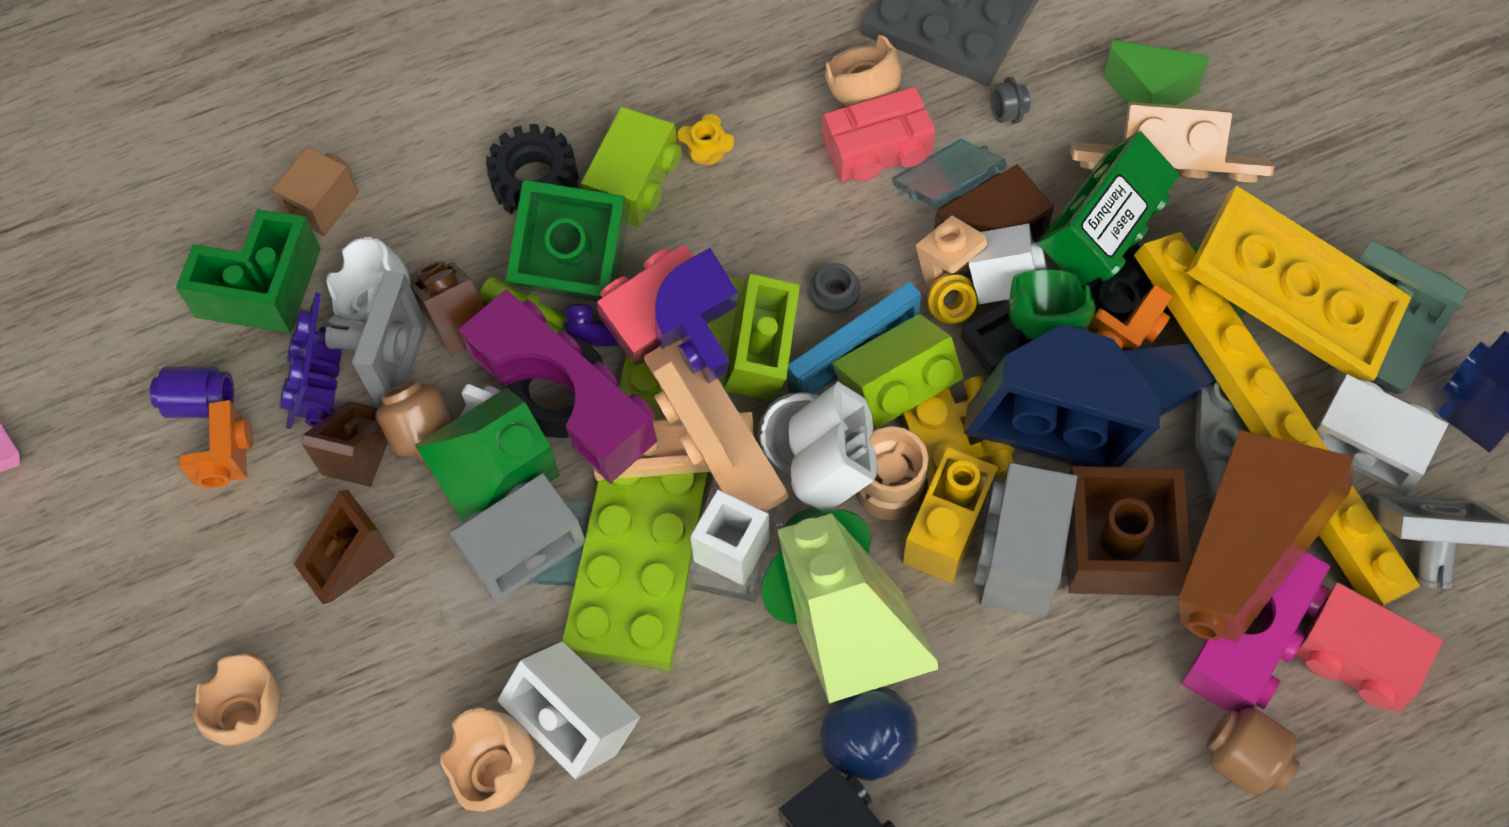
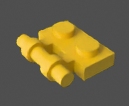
M980 376L972 377L963 383L968 400L955 404L950 388H947L900 415L904 428L916 434L925 444L929 457L925 479L926 491H928L947 447L998 466L997 478H1006L1010 463H1014L1012 454L1015 452V448L984 439L980 443L970 445L967 435L964 434L963 425H965L967 406L984 385V380Z

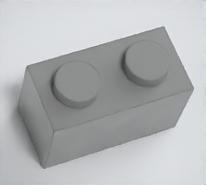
M543 473L531 481L517 484L507 493L505 498L485 511L472 513L463 520L460 527L450 533L462 557L494 603H497L583 546L585 542L577 518Z

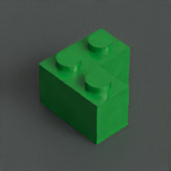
M257 209L241 252L193 244L176 289L195 318L291 334L321 247L306 217Z

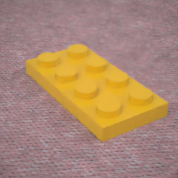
M1237 185L1226 194L1186 273L1342 373L1358 380L1370 382L1375 380L1411 300V296Z

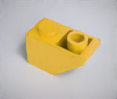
M946 448L906 539L903 564L949 583H954L974 536L998 471V466L952 448Z

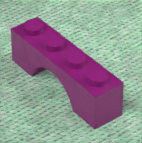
M507 289L504 290L459 328L469 355L502 386L526 379H545L567 388L575 396L574 408L566 424L573 449L611 484L657 442L652 421L655 418L653 410L639 395L633 393L629 397L618 388L615 376L604 364L596 361L592 365L581 355V348L566 331L560 330L556 333L546 324L547 320L541 310L532 301L526 299L521 302Z

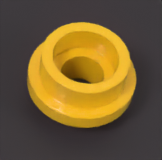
M949 273L942 275L932 283L928 290V310L934 318L944 324L961 323L968 319L976 309L977 295L974 284L961 274ZM951 290H956L957 299L951 305H944L945 295Z

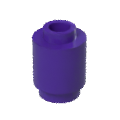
M165 366L160 370L158 377H154L151 381L150 400L153 407L158 408L164 418H209V403L230 400L233 404L234 383L228 371H219L215 366Z

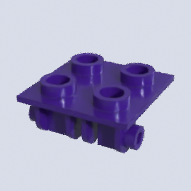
M318 292L315 293L309 311L300 309L296 330L292 332L287 362L291 364L288 378L284 380L279 406L281 409L289 410L286 423L287 429L292 428L296 416L306 418L305 423L314 427L334 413L335 390L338 385L337 380L334 378L339 376L342 349H329L326 346L325 333L327 327H321L319 331H315L321 293Z

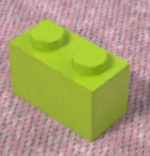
M621 106L581 182L582 189L625 196L630 205L627 224L640 228L648 211L653 213L659 205L663 190L662 183L667 173L673 174L680 162L682 147L677 145L675 124Z
M749 273L737 298L728 356L729 364L724 382V390L726 392L773 402L787 377L800 284Z
M921 314L910 318L832 362L838 381L866 399L875 429L964 379L952 337Z

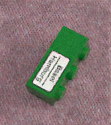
M1139 131L1107 150L1038 244L1062 270L1076 274L1081 286L1097 278L1106 281L1124 266L1126 260L1123 258L1126 250L1139 242L1148 232L1149 227L1146 225L1148 219L1159 212L1170 201L1171 196L1168 191L1180 174L1148 138Z

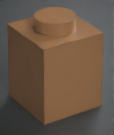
M308 146L272 189L283 213L306 217L311 229L322 236L327 234L358 194L350 175L351 169L343 159L333 153L324 155Z

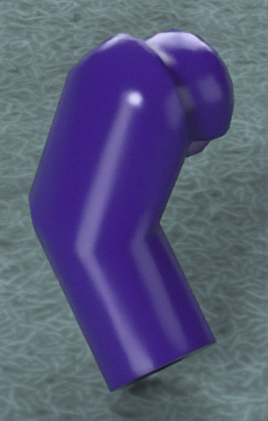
M572 304L566 307L565 315L567 322L563 323V326L569 335L580 338L595 347L620 346L602 321H592L593 310L589 304Z

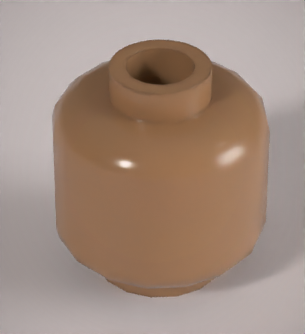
M419 379L406 381L381 395L380 400L383 404L380 405L375 414L376 421L391 450L398 456L416 455L418 461L424 460L415 444L454 421L438 388L431 384L421 385Z
M1245 708L1239 713L1233 709L1229 710L1219 721L1206 744V747L1212 751V768L1252 795H1261L1272 786L1280 791L1283 790L1293 779L1300 765V761L1293 757L1296 749L1295 735L1256 708Z

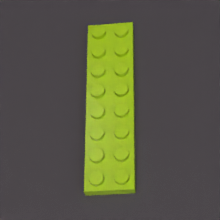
M729 278L738 291L739 296L745 280ZM736 308L707 324L727 357L729 356ZM626 355L619 388L629 397L633 393L639 395L655 414L653 420L667 419L654 398V395L662 390L644 358L633 365ZM725 375L718 378L723 388L725 382ZM710 472L617 478L611 484L607 480L598 481L562 640L578 657L672 671L694 558L690 537L702 517Z

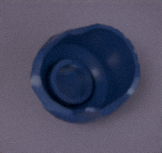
M880 687L835 701L827 711L820 731L823 754L828 762L833 766L835 765L841 773L846 775L853 774L857 779L867 781L887 777L903 768L914 756L919 739L918 722L912 707L896 691L886 687Z

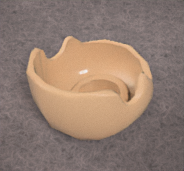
M249 653L229 655L219 659L215 677L207 683L199 682L197 684L193 719L204 738L229 747L238 746L262 735L275 721L281 703L280 689L265 661Z

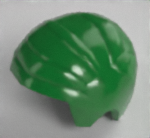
M1044 269L1024 271L1014 275L1009 297V317L1011 323L1016 329L1021 330L1026 338L1034 340L1061 324L1086 329L1089 327L1094 317L1095 303L1091 296L1090 286L1085 285V290L1083 291L1076 274L1064 270Z

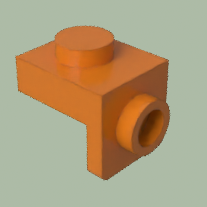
M1155 284L1141 298L1124 324L1106 311L1099 309L1094 314L1087 329L1092 333L1113 338L1123 351L1137 349L1144 339L1152 343L1170 319V316L1163 311L1173 296Z
M230 400L209 403L210 451L180 455L179 468L193 485L205 488H219L226 486L230 481L247 478L246 449L253 448V431L249 419L242 418Z

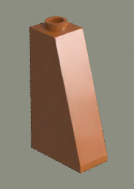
M1240 430L1178 599L1181 626L1188 628L1193 634L1204 639L1219 640L1225 638L1238 642L1349 495L1352 486L1353 456Z

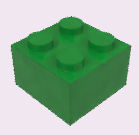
M523 180L506 282L517 289L596 302L602 299L601 291L611 282L618 279L630 211V205L625 196Z

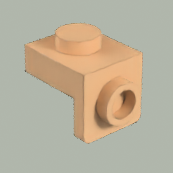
M951 215L915 246L926 287L929 289L932 283L942 275L957 273L964 276L969 272V261L987 246L986 236Z

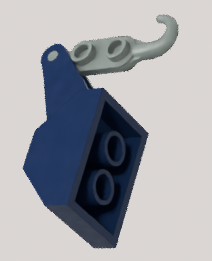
M1061 324L1005 355L967 406L964 434L995 443L1006 444L1013 448L1082 467H1121L1160 428L1161 416L1197 397L1195 446L1205 467L1209 495L1214 502L1240 430L1245 431V423L1192 343L1123 351L1113 338L1092 333L1089 329L1083 327H1071Z

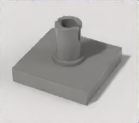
M385 270L367 321L362 322L341 318L336 315L332 316L329 324L336 326V329L332 327L326 328L325 343L329 349L355 352L352 364L374 404L379 408L383 404L380 400L381 395L409 380L427 327L426 320L406 275Z
M1371 494L1369 510L1377 522L1400 539L1421 540L1418 571L1415 576L1421 586L1437 588V583H1440V588L1442 589L1453 588L1454 582L1452 579L1457 543L1509 547V518L1481 501Z

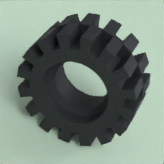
M530 124V132L523 133L520 125L513 128L514 137L510 138L504 132L499 136L501 146L493 143L489 149L491 157L487 156L486 166L490 184L498 204L501 205L503 203L505 211L511 215L516 208L518 212L523 181L515 178V173L519 168L528 163L542 162L551 166V171L543 178L535 180V182L578 188L577 179L579 177L571 144L568 145L567 139L562 133L556 136L554 128L546 126L544 132L540 133L538 124Z

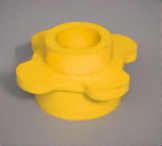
M714 114L703 116L702 120L693 126L681 127L677 134L678 141L681 144L687 145L688 154L696 164H714L734 147V137L731 134L725 133L721 127V119ZM703 137L710 138L709 140H702Z

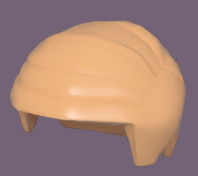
M882 35L878 36L877 45L858 46L847 49L834 56L830 62L827 61L825 68V80L831 93L846 107L897 92L903 75L897 50Z
M486 708L464 711L452 723L454 729L453 741L448 749L441 752V765L450 780L453 794L462 807L471 811H492L511 802L528 783L536 760L535 745L528 731L512 716Z

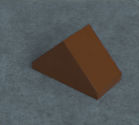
M349 401L303 434L302 445L321 475L371 487L388 444L375 418L378 408Z
M343 490L337 494L294 565L321 603L326 604L337 599L395 557L379 530L349 490Z

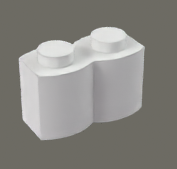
M836 382L793 415L788 428L789 446L795 455L791 464L792 489L803 503L811 505L822 512L833 510L873 482L877 475L876 454L869 439L873 432V420L869 405L864 397L840 382Z

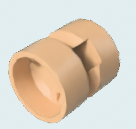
M890 426L877 429L872 432L869 438L876 454L877 475L873 482L856 493L857 498L865 511L878 519L891 521L902 519L916 511L923 499L929 459L925 444L920 438L905 428Z

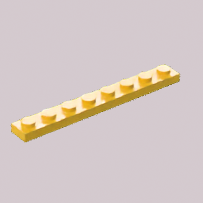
M1178 232L1143 244L1135 253V258L1152 284L1158 285L1173 296L1167 305L1250 432L1329 450L1229 301L1186 274L1196 252L1183 233ZM1352 485L1349 495L1319 533V536L1355 591L1383 607L1418 588L1420 584Z

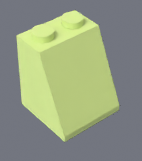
M832 513L818 518L805 519L798 524L777 530L799 632L829 703L938 670L937 659L902 591Z

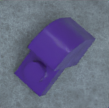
M711 248L673 269L662 282L655 303V331L662 350L681 339L683 343L678 345V350L683 361L693 374L701 371L708 384L727 373L729 359L707 324L735 309L738 291Z

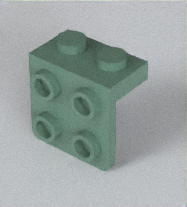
M1371 240L1358 263L1411 296V300L1379 372L1373 381L1395 393H1404L1413 382L1442 330L1461 305L1469 289L1455 283L1443 273L1434 272L1408 259L1400 251L1391 247H1385Z

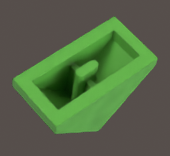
M1112 39L1103 77L1127 104L1129 102L1177 105L1198 93L1208 65L1209 56Z

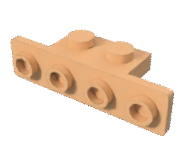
M1140 102L1128 103L1124 140L1141 131L1175 169H1179L1178 173L1181 176L1208 178L1209 171L1228 173V179L1258 182L1259 175L1273 176L1274 165L1266 157L1226 154L1232 112L1229 109ZM1071 142L1070 155L1072 160L1080 161V167L1093 170L1107 150L1115 145Z
M678 340L663 350L660 346L646 354L644 361L662 390L654 395V398L670 424L679 419L684 426L686 433L678 438L694 466L704 461L722 492L764 512L787 500L788 492L718 378L708 384L701 371L693 374L686 366L678 350V345L683 343L682 340Z

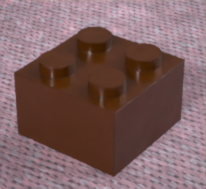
M1072 466L1070 475H1076L1077 482L1066 543L1068 593L1179 596L1192 563L1184 468Z

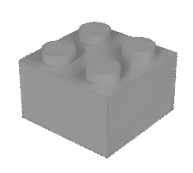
M1010 463L1005 482L994 480L983 529L982 548L979 553L974 584L984 586L981 605L1046 618L1061 579L1077 482L1076 475Z

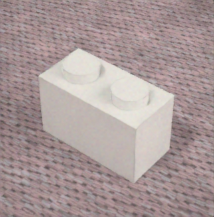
M1347 374L1333 395L1315 430L1330 451L1353 456V470L1407 496L1424 475L1448 423L1434 417L1429 410L1422 406L1405 403L1383 392L1373 382L1358 380Z
M563 641L520 660L497 700L575 779L615 757L641 718Z

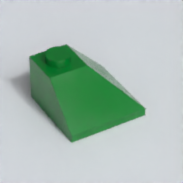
M507 387L415 444L421 457L462 522L472 513L485 511L505 498L507 493L521 482L531 481L542 473L549 482L560 476L551 446L525 401Z

